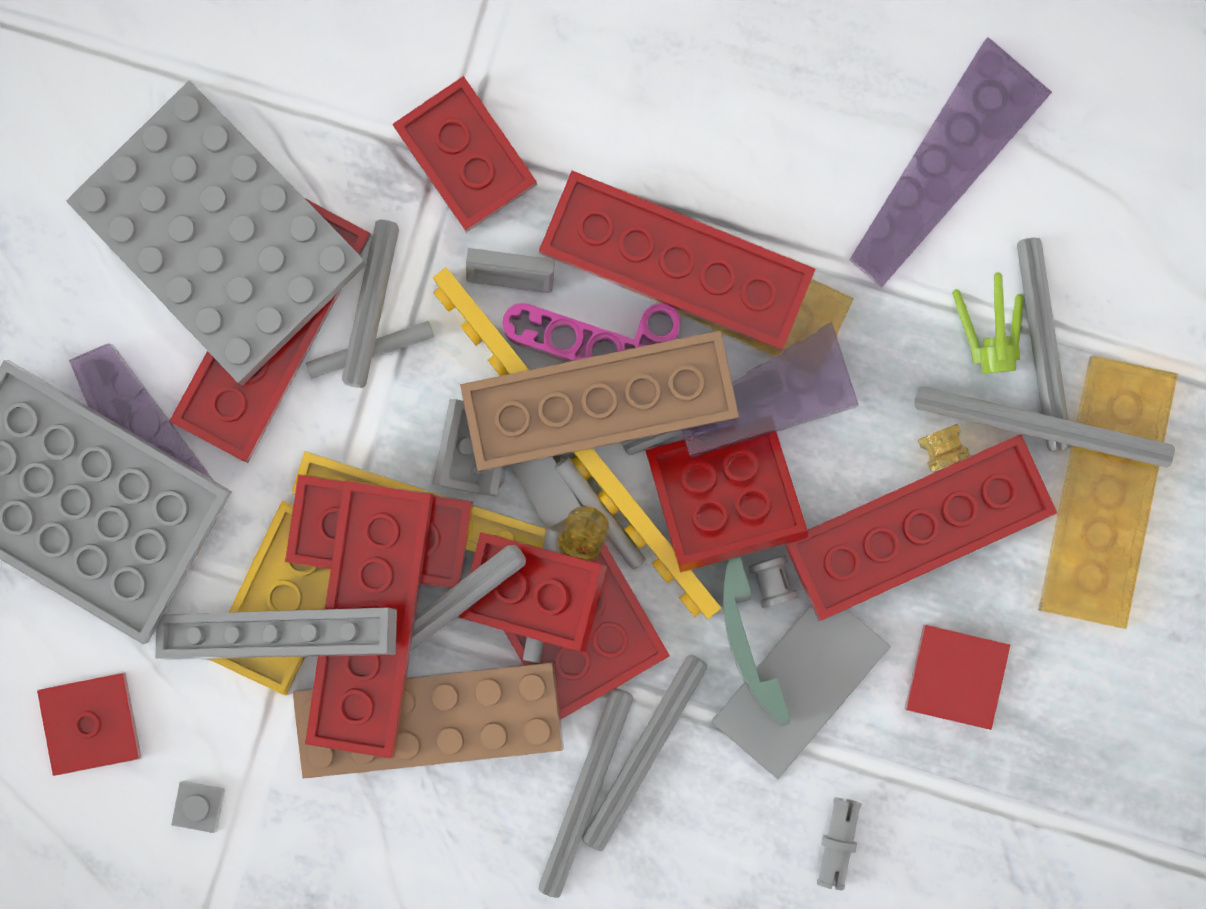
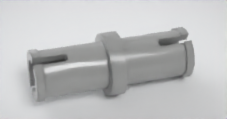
M835 797L833 800L834 806L828 835H823L821 845L825 847L817 885L832 889L835 886L836 890H844L850 854L856 852L857 842L853 840L862 803L850 799L843 801L844 799Z

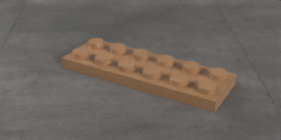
M721 330L460 384L478 472L739 418Z
M554 661L406 678L396 752L392 759L305 744L313 688L292 692L302 779L556 752L564 749Z

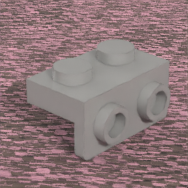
M450 399L433 485L496 496L498 488L504 483L506 466L481 472L477 471L464 402L462 400Z

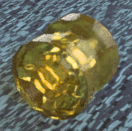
M958 424L917 440L920 448L927 451L929 456L927 465L930 472L971 456L969 449L961 444L959 439L961 430Z
M587 506L576 507L570 511L565 527L562 529L558 539L562 553L589 561L597 558L609 531L607 518L599 510Z

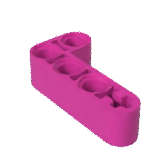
M518 303L507 309L503 316L502 325L507 338L517 346L570 362L593 357L592 352L595 345L603 341L614 344L617 351H623L676 340L680 328V318L676 310L667 304L658 303L651 305L645 310L635 339L530 304ZM523 314L529 315L530 324L541 329L543 327V320L550 321L544 332V343L536 342L539 339V333L529 329H525L522 335H517L515 325L511 324L512 320H520ZM657 314L667 316L672 322L671 332L664 336L654 335L648 328L649 319ZM563 327L571 329L576 334L575 344L566 350L556 348L551 342L553 333Z

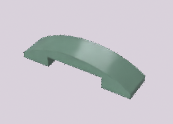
M741 557L731 558L728 560L726 567L723 601L726 633L735 664L750 693L763 710L781 727L789 725L791 719L778 677L760 682L737 607V603L752 599V592Z

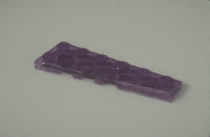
M987 37L849 261L882 288L1049 97L1052 91L993 40Z

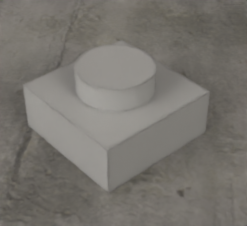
M180 781L171 825L216 833L225 788Z

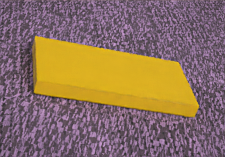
M281 501L229 612L325 610L331 569L285 562L293 505ZM305 657L208 660L286 696Z

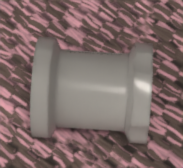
M786 555L748 566L750 573H755L763 597L760 601L762 608L798 598L796 590L791 588L784 565L788 562Z

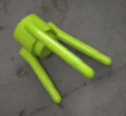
M1000 272L994 274L996 337L983 339L984 347L981 348L962 294L958 289L953 290L952 295L971 348L972 364L981 363L982 374L1016 371V360H1020L1019 340L1023 314V295L1017 294L1015 297L1009 339V336L1005 337L1003 278Z

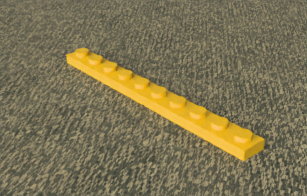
M445 267L436 274L433 280L439 288L433 294L448 312L454 308L458 310L466 320L460 327L475 346L483 341L493 354L487 361L498 375L502 376L529 370L448 268ZM594 449L573 452L575 457L571 461L587 481L592 477L602 489L597 495L612 515L620 511L630 525L624 531L639 549L647 545L657 557L651 564L667 584L675 579L685 593L678 598L694 617L702 613L706 619H709L721 610L720 605L691 570L680 572L673 547Z

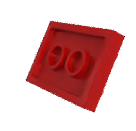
M464 76L392 124L466 233L537 185V181Z
M480 532L470 574L507 545L518 546L526 558V563L509 578L462 612L459 618L571 650L586 652L607 565Z

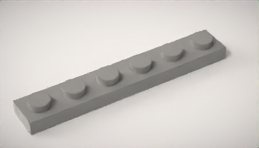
M362 608L164 614L156 630L155 658L179 660L395 655L397 609Z

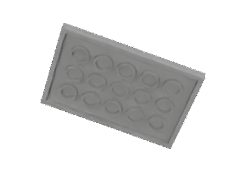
M190 80L66 200L72 209L242 386L368 264Z
M3 360L0 366V560L141 644L148 643L233 491L12 361Z

